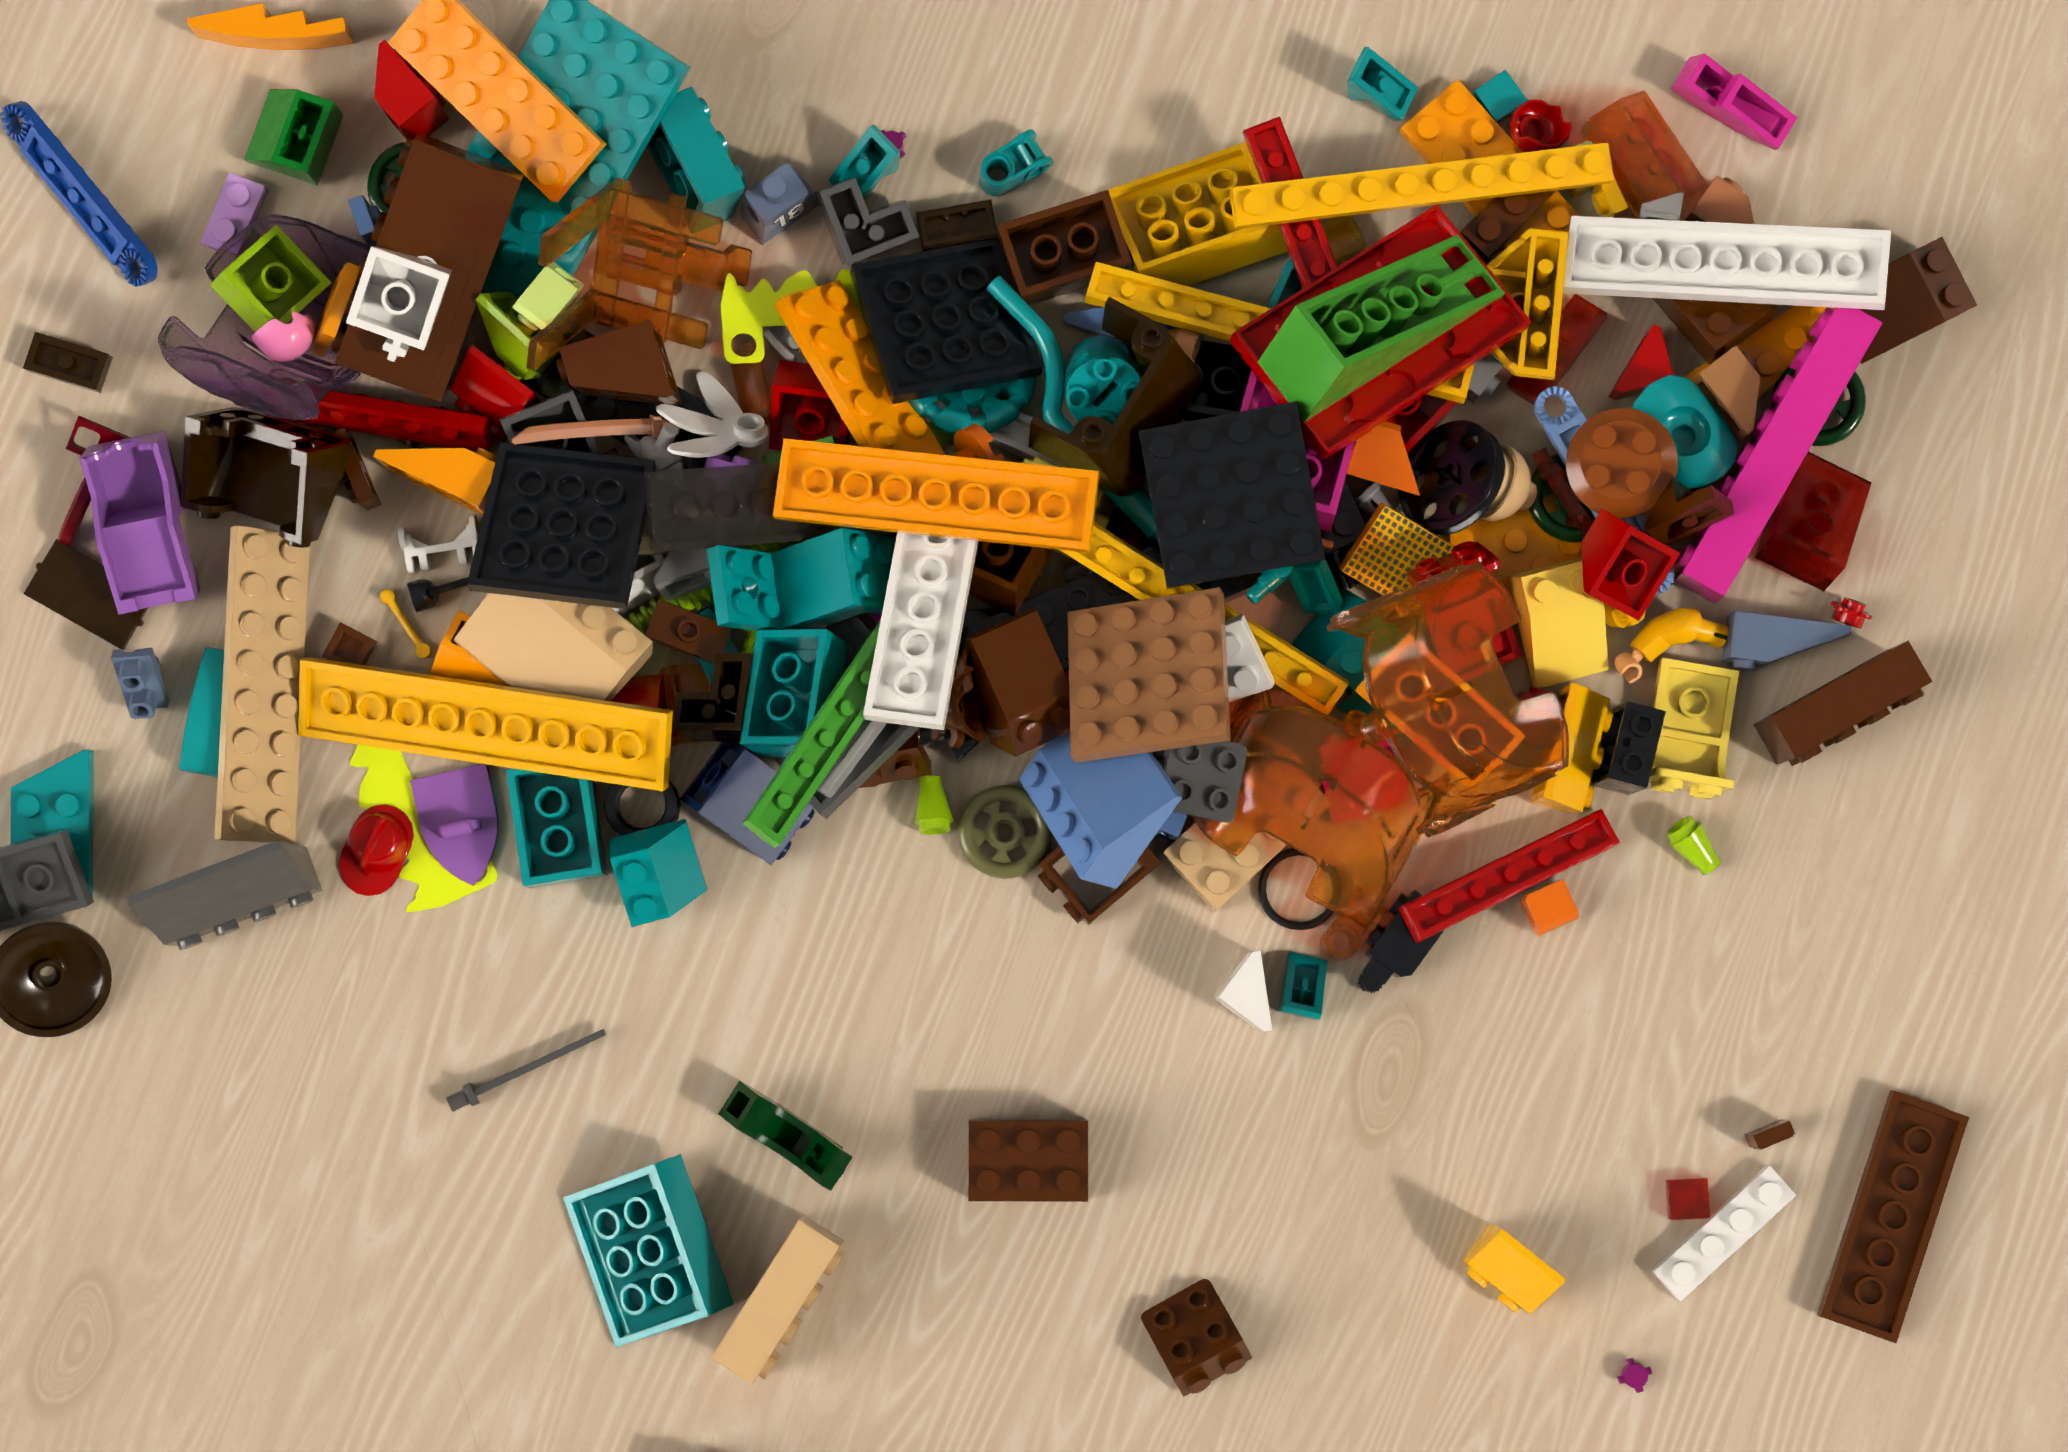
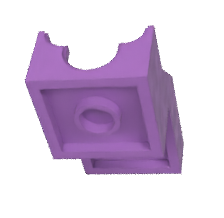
M160 431L88 446L79 459L91 495L96 543L118 615L138 611L143 608L196 599L200 586L179 519L184 507H181L182 487L166 432Z

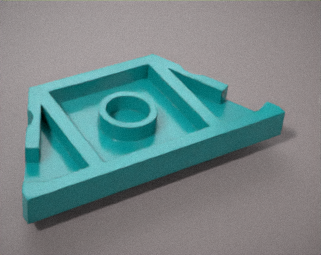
M82 750L11 787L10 844L67 829L93 898L94 751Z

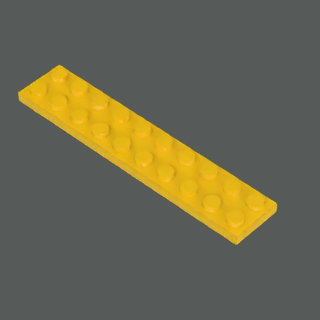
M312 657L300 660L298 736L664 791L669 788L673 710Z

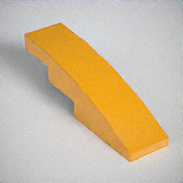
M263 3L187 18L188 26L198 38L237 47L267 50H309L354 44L352 29L344 17L312 23L303 10L271 16Z

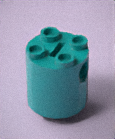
M1097 335L1085 338L1072 347L1064 360L1066 400L1069 411L1077 422L1088 416H1096L1114 424L1141 380L1136 356L1128 345L1115 337Z

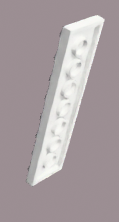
M1571 216L1563 292L1567 294L1884 310L1891 230Z

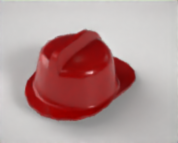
M385 804L372 806L362 812L354 822L341 852L339 868L343 881L355 893L365 896L382 894L391 888L399 877L414 838L412 823L403 811L397 807Z

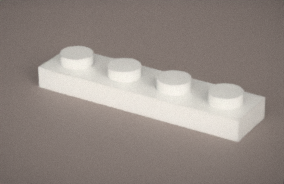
M1765 1165L1651 1271L1670 1293L1681 1302L1797 1195L1771 1166Z

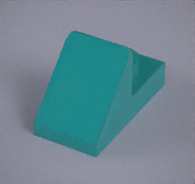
M1369 47L1363 48L1347 80L1348 98L1350 100L1369 101L1393 121H1403L1419 88Z
M871 125L828 181L833 185L848 178H856L865 200L883 177L898 170L900 151L875 125Z

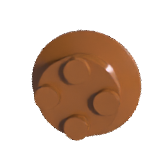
M1631 408L1606 410L1588 419L1574 434L1566 455L1567 477L1578 499L1598 514L1603 508L1619 518L1635 517L1653 509L1670 480L1673 478L1675 481L1678 468L1677 450L1668 430L1653 416Z

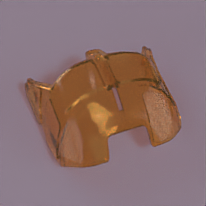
M1478 561L1466 566L1464 563L1419 582L1405 592L1401 590L1394 591L1349 608L1329 618L1331 623L1326 626L1328 632L1343 631L1365 639L1362 665L1365 686L1373 712L1364 715L1361 719L1360 728L1363 736L1371 744L1387 740L1399 763L1409 775L1434 794L1425 820L1416 828L1418 834L1425 833L1426 837H1431L1445 832L1494 807L1496 800L1527 791L1558 775L1557 772L1569 766L1568 726L1557 695L1549 692L1526 700L1517 699L1504 674L1492 646V639L1500 632L1519 623L1521 615L1504 584ZM1471 681L1473 688L1436 703L1434 696Z
M1265 690L1238 699L1230 714V742L1242 744L1247 748V757L1234 819L1229 823H1222L1192 816V818L1204 835L1234 856L1242 853L1256 833L1266 832L1316 862L1317 870L1306 891L1308 899L1339 913L1375 914L1381 903H1385L1411 854L1413 846H1416L1452 790L1454 783L1450 781L1452 776L1447 773L1440 782L1417 789L1404 765L1390 751L1370 738L1374 729V722L1364 712L1351 710L1342 722L1320 711L1300 706H1272L1269 691ZM1324 780L1330 785L1312 817L1309 819L1304 816V813Z

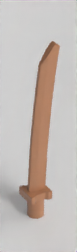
M649 414V418L607 419L527 427L512 437L511 442L517 445L567 438L643 434L658 438L663 425L672 423L662 419L657 414ZM676 426V428L678 429V433H677V435H678V434H679V431H680V427Z

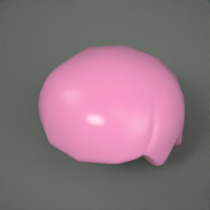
M293 311L291 313L293 319L290 324L282 323L278 319H272L252 335V341L270 360L285 362L299 358L310 348L316 332L315 321L309 314L302 315Z

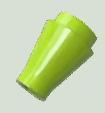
M932 775L919 778V793L915 825L919 826V833L922 835H939L949 832L951 830L950 823L954 820L943 788L942 777Z
M1691 815L1676 822L1666 832L1670 839L1669 845L1693 864L1702 875L1712 872L1721 864L1722 861L1717 856L1701 821H1695Z

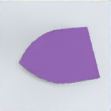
M479 764L410 780L419 825L429 850L446 870L460 880L474 886L489 865L498 836L497 807L487 764Z

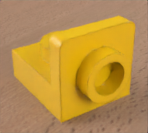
M1615 177L1614 181L1610 184L1569 189L1572 198L1593 190L1594 193L1591 194L1594 208L1599 215L1604 214L1605 217L1622 218L1628 209Z

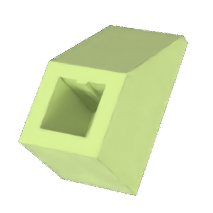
M552 261L543 268L512 308L519 312L517 318L524 325L535 331L538 328L546 331L560 320L584 287V284Z

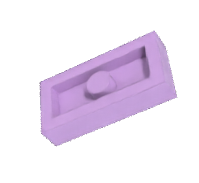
M228 173L200 243L204 247L234 258L242 255L268 191L265 185Z

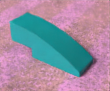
M210 647L205 648L187 716L179 763L180 771L218 777L224 650Z

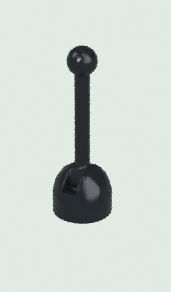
M468 577L440 586H436L427 579L408 582L409 593L416 613L433 607L437 603L440 593L467 586Z

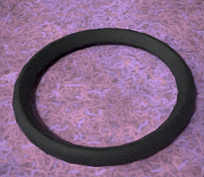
M1292 848L1278 853L1265 865L1259 878L1258 894L1264 911L1274 922L1288 929L1306 930L1322 924L1332 915L1340 899L1341 886L1334 866L1326 857L1308 848ZM1307 856L1315 859L1323 865L1331 878L1332 897L1330 903L1322 914L1310 921L1293 922L1284 919L1274 911L1268 901L1266 884L1269 874L1275 865L1288 857Z

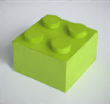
M275 224L222 271L210 286L256 332L272 319H278L280 322L287 324L293 319L291 315L293 311L299 313L332 282Z

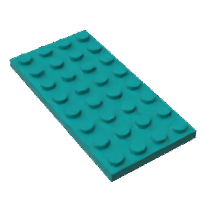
M549 0L518 58L577 114L606 145L558 203L551 202L525 175L523 176L481 293L511 292L519 299L543 268L552 261L572 276L574 275L691 68L588 0ZM476 132L467 149L468 152L520 171L482 133Z

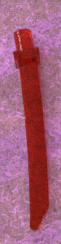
M1546 447L1537 450L1531 454L1540 469L1537 473L1543 481L1546 479L1570 518L1585 537L1593 521L1561 475L1560 471L1562 468L1559 463H1554Z

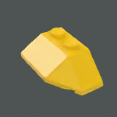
M1529 228L1517 241L1508 246L1487 264V267L1532 321L1527 329L1516 335L1513 340L1491 352L1514 376L1554 380L1569 232Z

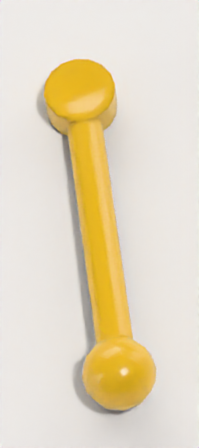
M390 589L382 590L380 600L384 604L389 605L416 646V655L422 659L429 658L432 653L431 647L428 644L422 643L395 602L394 592Z

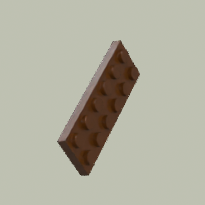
M1894 1090L1889 1091L1817 1316L1897 1343L1969 1120L1968 1116Z

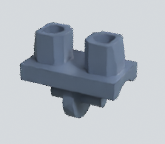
M153 648L137 649L134 652L113 650L111 659L130 717L133 719L152 718L156 708H167L169 698L160 673L161 664L157 656H155Z

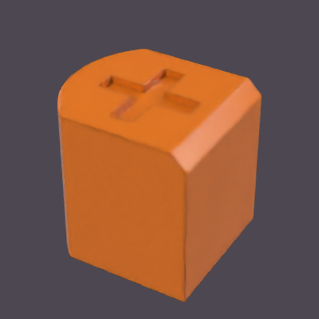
M1564 879L1554 881L1521 896L1519 901L1533 932L1537 936H1541L1579 918L1578 910Z

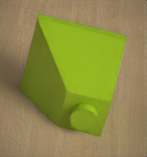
M511 292L480 293L475 299L494 351L505 362L503 364L504 369L519 380L539 378L560 352L559 347L565 346L566 342L550 328L546 331L538 328L535 331L524 325L517 318L519 312L512 308L518 299Z

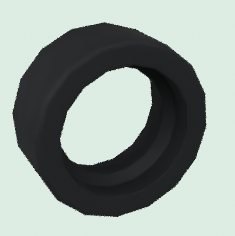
M670 779L669 788L661 791L666 803L664 814L657 823L646 828L633 827L621 815L619 808L620 798L629 786L610 784L606 790L603 805L606 819L615 832L620 835L675 822L679 819L681 802L678 790Z

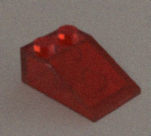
M1808 451L1763 530L1755 558L1824 592L1846 568L1872 482Z

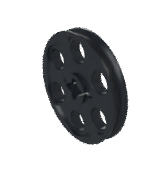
M1467 420L1451 421L1434 428L1413 448L1408 456L1415 480L1423 474L1426 475L1424 484L1418 489L1420 496L1398 489L1399 502L1406 517L1436 535L1454 534L1468 528L1485 514L1500 490L1504 476L1505 459L1499 441L1492 433L1480 425ZM1478 436V442L1474 449L1466 452L1468 441L1472 437ZM1446 441L1443 453L1438 457H1434L1436 447L1441 442ZM1489 464V471L1486 477L1477 481L1478 471L1484 465ZM1442 470L1449 475L1453 474L1463 484L1460 485L1453 480L1449 481L1448 478L1439 472ZM1468 498V506L1465 511L1456 515L1458 504L1463 499ZM1432 503H1436L1435 513L1430 518L1425 519L1426 509Z

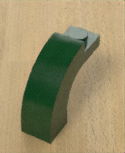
M741 1081L737 1083L718 1113L737 1130L769 1147L830 1191L843 1175L852 1159V1156L844 1151L842 1146L827 1135Z

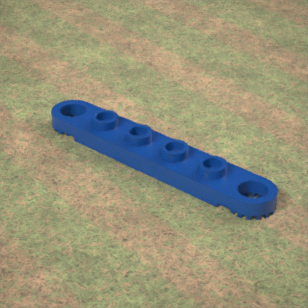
M18 101L5 105L6 107H3V112H1V116L4 117L1 118V122L5 123L2 127L7 129V136L11 135L10 139L17 142L21 147L19 151L113 265L117 264L121 269V273L125 274V280L129 279L128 283L133 284L135 287L153 282L158 273L157 263L153 254L132 230L131 226L117 212L108 198L85 173L84 169L62 145L61 141L28 103ZM22 117L23 119L20 122H24V124L20 125L18 118ZM136 259H137V263H139V262L142 263V264L139 265V267H143V268L140 269V270L138 269V267H137V265H136Z

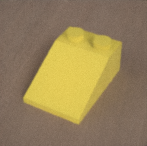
M1582 557L1507 576L1534 688H1544L1609 670L1604 602L1584 592Z

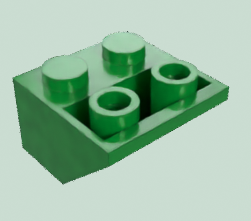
M270 89L244 160L248 163L318 186L343 114L331 100L297 89Z

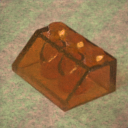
M1645 90L1620 98L1588 118L1580 131L1585 141H1592L1593 144L1608 142L1613 175L1625 201L1637 219L1643 203L1680 192L1684 193V201L1708 185Z

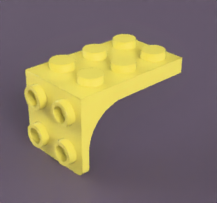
M1663 657L1659 659L1652 708L1666 711L1649 779V783H1651L1650 789L1674 793V789L1682 790L1683 788L1690 790L1689 796L1709 800H1712L1713 796L1721 797L1723 792L1733 789L1734 781L1726 778V756L1739 671Z

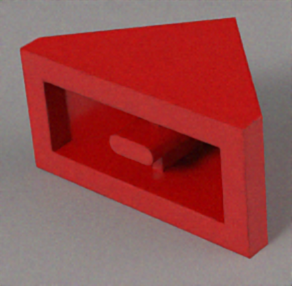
M1653 324L1648 329L1608 397L1618 400L1639 395L1650 383L1668 375H1673L1661 327Z

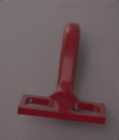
M78 416L66 450L78 455H82L86 448L74 442L79 427H85L97 432L100 435L98 444L131 437ZM85 477L73 499L59 533V543L67 546L74 543L91 502V495Z

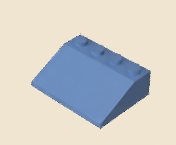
M1070 732L1053 739L1039 749L1019 778L1079 878L1116 889L1182 799V796L1152 752L1075 763L1071 758Z

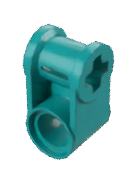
M1033 129L1019 134L1008 144L988 154L983 159L980 168V185L986 194L996 197L1005 195L1026 181L1040 176L1054 164L1051 156L1046 157L1036 142L1035 138L1037 135ZM993 168H1000L1005 171L1007 177L1001 181H994L989 178L987 172Z

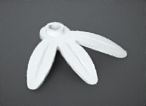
M704 371L698 372L695 375L696 384L702 400L717 418L669 404H660L656 407V411L672 424L691 433L709 436L670 444L667 450L675 455L694 458L711 457L725 453L737 445L744 448L757 447L769 437V429L764 419L754 413L743 414L729 392L713 376Z

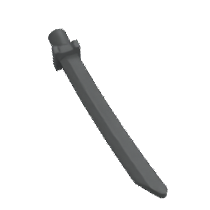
M604 1029L597 1031L475 1089L471 1083L463 1086V1090L446 1097L452 1112L468 1104L475 1106L480 1103L478 1095L605 1036L606 1033Z

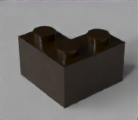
M716 654L711 692H676L672 731L693 741L740 742L753 654Z

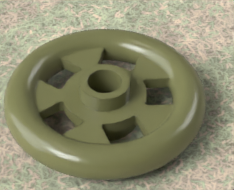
M1011 785L994 786L972 798L961 815L958 829L960 846L967 860L980 872L1002 879L1022 876L1038 866L1046 856L1052 838L1051 830L1027 791ZM1000 801L1018 803L1017 813L1015 815L1008 812L1000 813ZM981 812L992 816L987 823L986 831L974 827L976 819ZM1033 818L1036 825V835L1025 837L1022 820ZM1008 825L1012 828L1013 834L1009 839H1001L998 836L997 832L1000 826ZM985 840H988L989 844L998 850L992 859L987 858L978 848ZM1021 844L1027 855L1015 862H1011L1007 851L1014 850Z

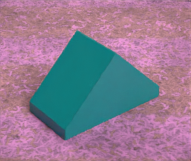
M1289 952L1277 1012L1320 1020L1328 960Z

